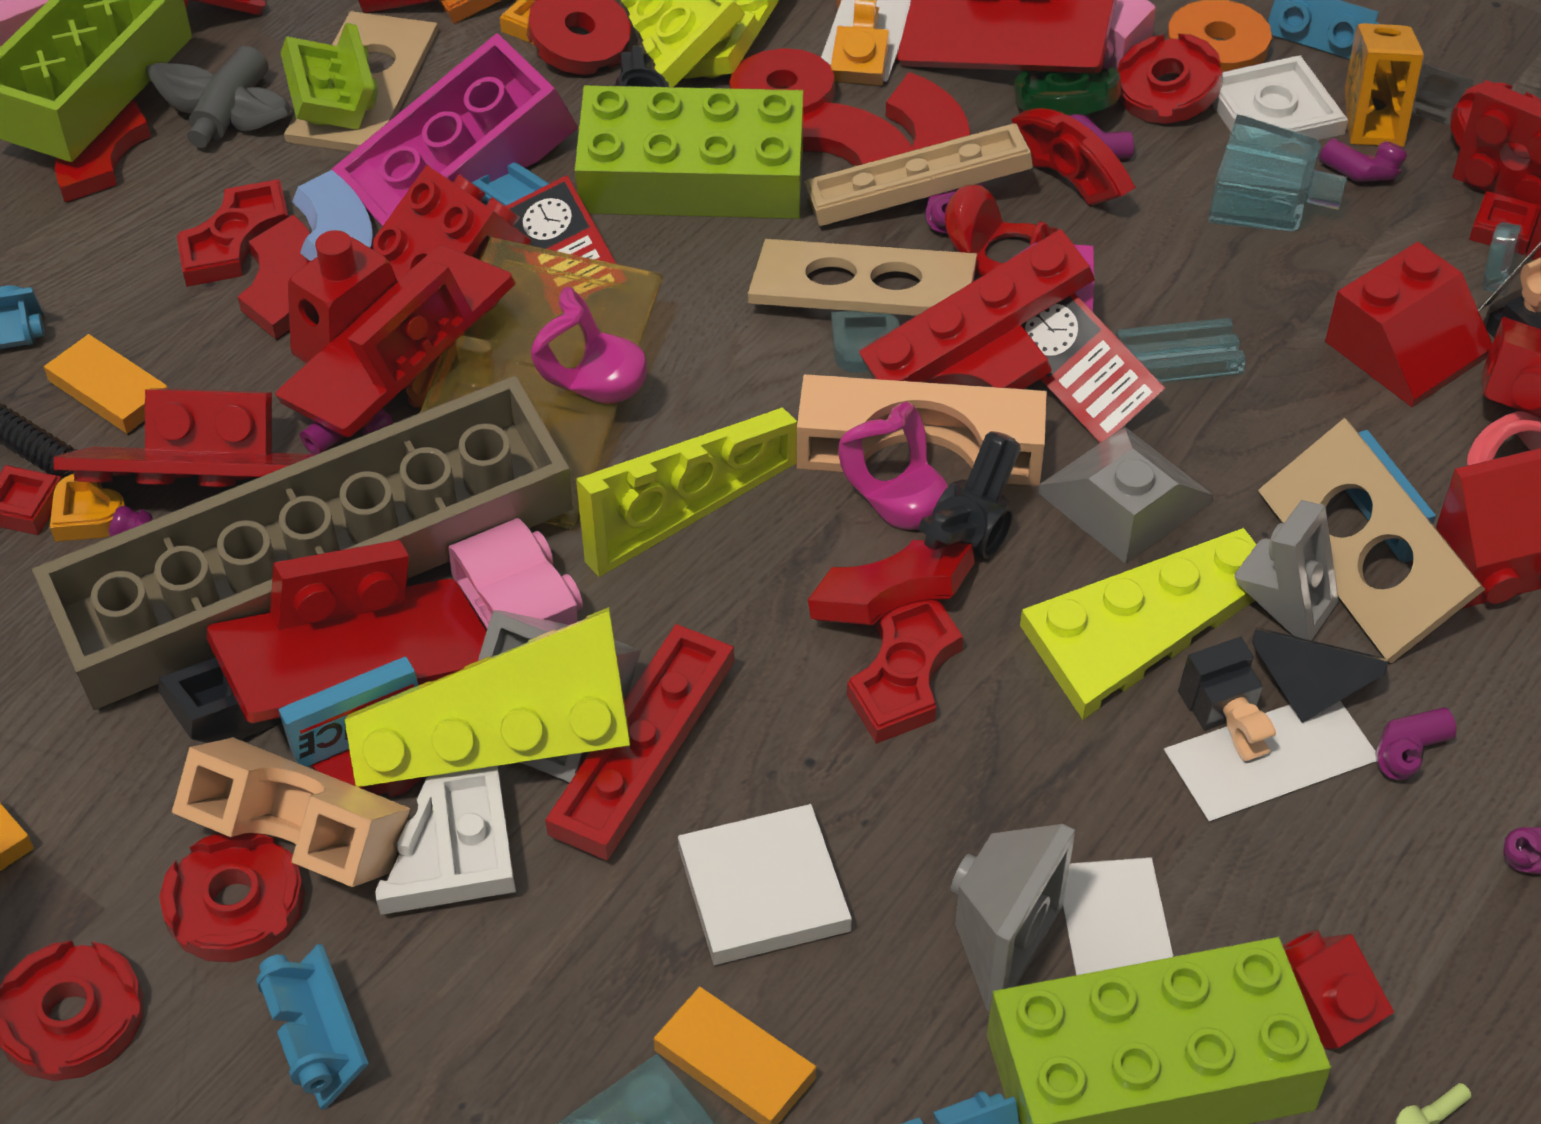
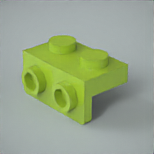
M345 23L337 46L286 36L280 54L296 119L305 120L320 126L328 124L359 130L366 110H372L375 105L378 84L377 80L371 76L368 65V48L362 44L357 25Z

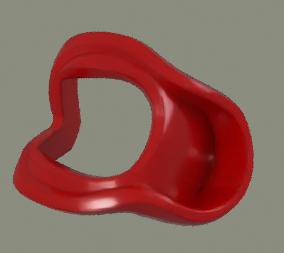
M966 185L958 189L949 199L945 210L946 231L957 252L977 253L975 272L981 277L1003 264L988 258L985 254L986 248L995 240L1022 237L1031 240V246L1058 231V227H1050L1042 221L1037 225L1004 222L995 198L981 185Z

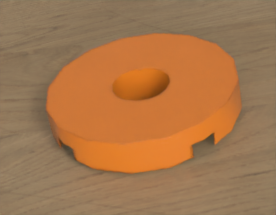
M1201 0L1188 3L1174 13L1168 23L1167 39H1179L1178 33L1191 34L1209 42L1219 53L1222 72L1264 63L1272 41L1270 25L1260 13L1244 4L1229 0ZM1212 38H1221V39H1224V40H1216V39H1212Z

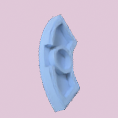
M330 170L298 186L292 202L307 217L312 229V233L306 237L300 252L302 256L309 261L317 257L316 239L321 234L331 230L343 231L369 248L371 247L373 234L367 210L358 195L339 175Z

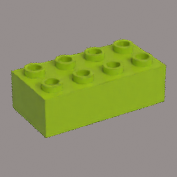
M49 0L0 47V139L73 162L151 81L146 71L147 66L155 63H168L192 38L184 0Z
M584 85L575 177L577 193L589 214L800 219L803 90Z
M1279 937L992 992L987 1038L1005 1098L1014 1097L1016 1100L1019 1124H1251L1315 1111L1331 1070L1330 1063Z

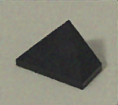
M1255 627L1252 644L1302 723L1385 675L1388 663L1385 657Z

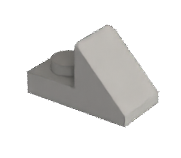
M1301 500L1285 523H1280L1276 526L1271 539H1262L1257 543L1235 573V580L1240 587L1293 636L1309 640L1314 638L1339 601L1326 506Z

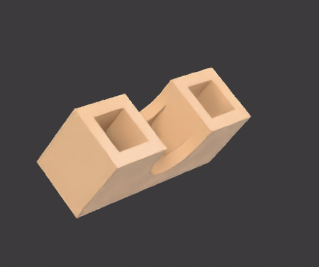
M235 738L189 747L172 809L173 814L229 837L244 833H260L296 844L292 863L350 887H355L391 873L398 852L396 844L405 827L410 811L409 807Z

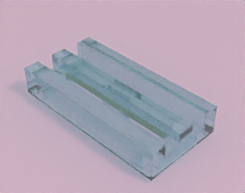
M1231 318L1118 329L1116 331V337L1159 382L1243 373L1246 358L1243 350L1238 351L1239 339L1237 334H1232L1233 323Z

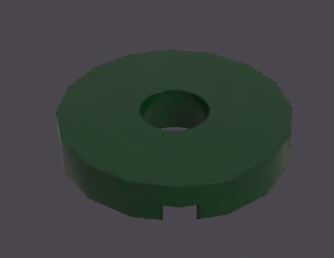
M1114 67L1108 69V72H1103L1101 69L1099 73L1040 71V74L1031 77L1029 71H1023L1014 81L1015 101L1017 107L1024 111L1044 108L1062 112L1068 116L1075 114L1085 115L1103 110L1118 101L1121 97V77L1118 70Z

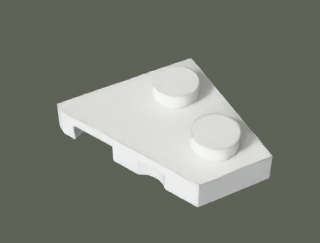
M498 766L427 776L417 798L418 810L414 817L406 822L396 844L399 855L387 882L380 880L375 891L380 915L516 892Z

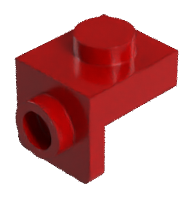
M1313 930L1283 945L1324 1049L1342 1047L1394 1013L1392 1006L1352 934L1322 938L1319 930Z

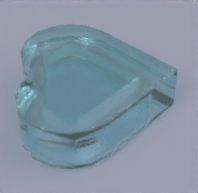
M1503 221L1497 224L1482 286H1485L1484 290L1496 292L1511 275L1521 241L1522 225Z
M831 312L833 353L836 364L847 372H867L868 368L858 351L899 327L898 319L892 314Z

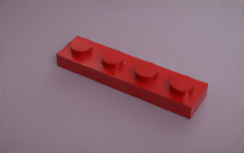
M1060 229L858 352L874 379L925 383L1093 282L1095 279L1091 267L1064 231Z
M675 624L624 701L630 745L596 750L589 753L545 819L548 836L606 861L609 860L735 662L734 646Z

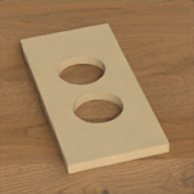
M350 11L332 45L337 46L345 23L356 24L362 44L367 46L368 53H385L395 59L392 66L378 73H371L372 78H375L378 84L375 105L372 110H366L359 130L328 124L323 126L315 125L305 120L296 119V115H294L284 133L285 142L349 152L354 151L398 114L439 32L438 23Z
M765 239L748 291V303L917 316L974 281L977 253ZM824 267L844 268L855 275L850 281L838 285L819 284L813 282L807 276L812 271ZM899 271L916 276L920 282L907 289L890 290L879 287L872 280L880 274Z
M1344 418L1258 491L1282 523H1285L1301 500L1327 506L1336 494L1346 489L1359 488L1369 493L1373 509L1367 525L1361 531L1349 537L1340 538L1330 535V543L1339 598L1386 660L1392 664L1483 592L1485 588L1352 424ZM1395 538L1408 542L1413 551V566L1405 580L1389 589L1370 587L1363 576L1364 559L1370 549L1386 539Z

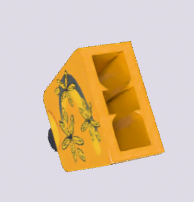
M1365 23L1357 25L1345 84L1350 144L1379 145L1386 141L1405 147L1424 56L1412 27ZM1373 98L1384 102L1386 107L1382 110L1374 111Z

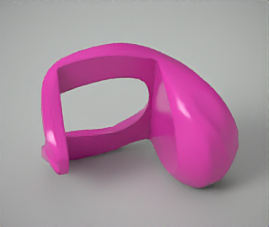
M564 287L558 302L564 314L547 323L538 332L533 341L531 357L536 370L550 384L572 391L598 403L615 404L627 400L640 390L645 381L647 360L644 352L638 345L628 339L600 332L585 301L573 287ZM578 324L584 336L585 351L580 363L575 368L568 369L559 363L549 343L563 332Z
M905 401L891 410L887 420H872L857 425L847 431L839 442V460L843 473L849 483L866 498L888 524L904 530H919L920 521L923 517L933 514V510L948 484L943 476L927 462L925 429L915 406ZM902 428L910 452L908 467L902 474L891 480L882 481L874 478L869 473L865 464L862 438L891 433Z

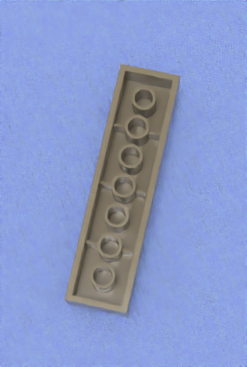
M514 375L34 567L32 571L93 710H96L158 684L159 677L214 658L215 655L207 641L208 625L270 613L273 562L400 540L409 555L407 579L449 562L450 545L515 518H519L530 528L573 510L570 468L517 376Z

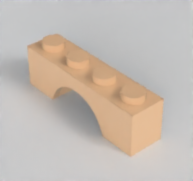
M804 374L797 422V469L843 472L838 452L842 436L853 427L862 423L879 419L887 420L891 410L906 401L915 406L921 417L925 429L926 442L952 450L961 456L971 468H973L987 433L996 431L1015 438L1020 444L1021 450L1007 484L1038 486L1041 479L1045 446L1047 391ZM902 428L891 433L862 438L864 460L866 461L874 453L885 447L907 442Z

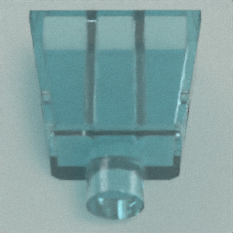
M1237 114L1215 180L1208 222L1293 232L1300 228L1306 203L1339 210L1347 177L1315 170L1321 147L1317 139Z

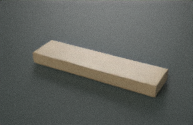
M1013 123L807 179L805 185L818 225L823 226L959 189L966 185H973L1032 169L1033 165L1031 152L1017 124Z

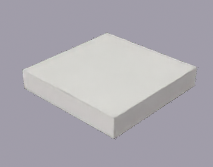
M1301 55L1222 72L1223 83L1219 95L1212 103V106L1247 156L1345 134L1348 119Z
M811 804L678 836L679 853L714 965L851 932L852 918Z

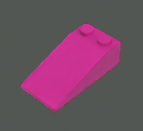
M496 33L331 170L353 189L368 212L383 226L426 165H429L452 182L458 174L471 183L489 174V180L492 182L509 174L507 165L515 162L526 168L538 162L579 127L556 89L508 42Z

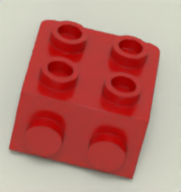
M426 165L385 224L372 240L370 248L384 256L391 263L396 279L399 281L439 245H445L472 256L483 239L489 236L514 256L520 258L532 240L514 227L520 217L492 197L487 205H484L481 201L486 193L466 178L458 174L452 182L429 165Z

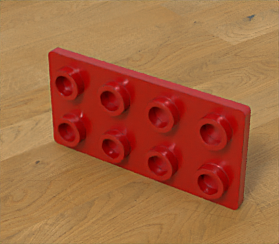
M911 0L897 59L901 66L1099 73L1103 65L1116 0Z
M439 245L275 392V395L284 406L345 437H350L359 429L369 424L378 411L402 389L410 386L417 375L443 351L452 347L458 338L483 314L493 309L499 300L515 286L516 282L512 274L506 270L445 245Z
M149 388L145 389V448L88 447L54 456V470H74V481L109 482L113 481V476L132 475L133 472L136 473V483L172 484L175 483V478H189L192 475H198V485L224 487L237 485V480H250L253 477H262L317 454L272 452V392Z
M395 540L273 562L270 613L210 624L207 626V641L246 720L255 723L279 718L278 709L405 656L415 670L418 686L428 681L433 682L477 662L487 631L454 579H444L406 587L409 555L401 541Z

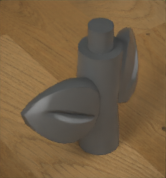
M250 46L237 48L214 75L207 70L186 64L155 63L148 65L146 68L150 80L162 97L178 110L191 113L189 122L192 128L188 132L187 137L191 144L199 148L206 147L210 140H220L230 124L240 131H250L284 118L292 112L288 101L268 89L255 88L268 72L269 64L266 57L260 51Z

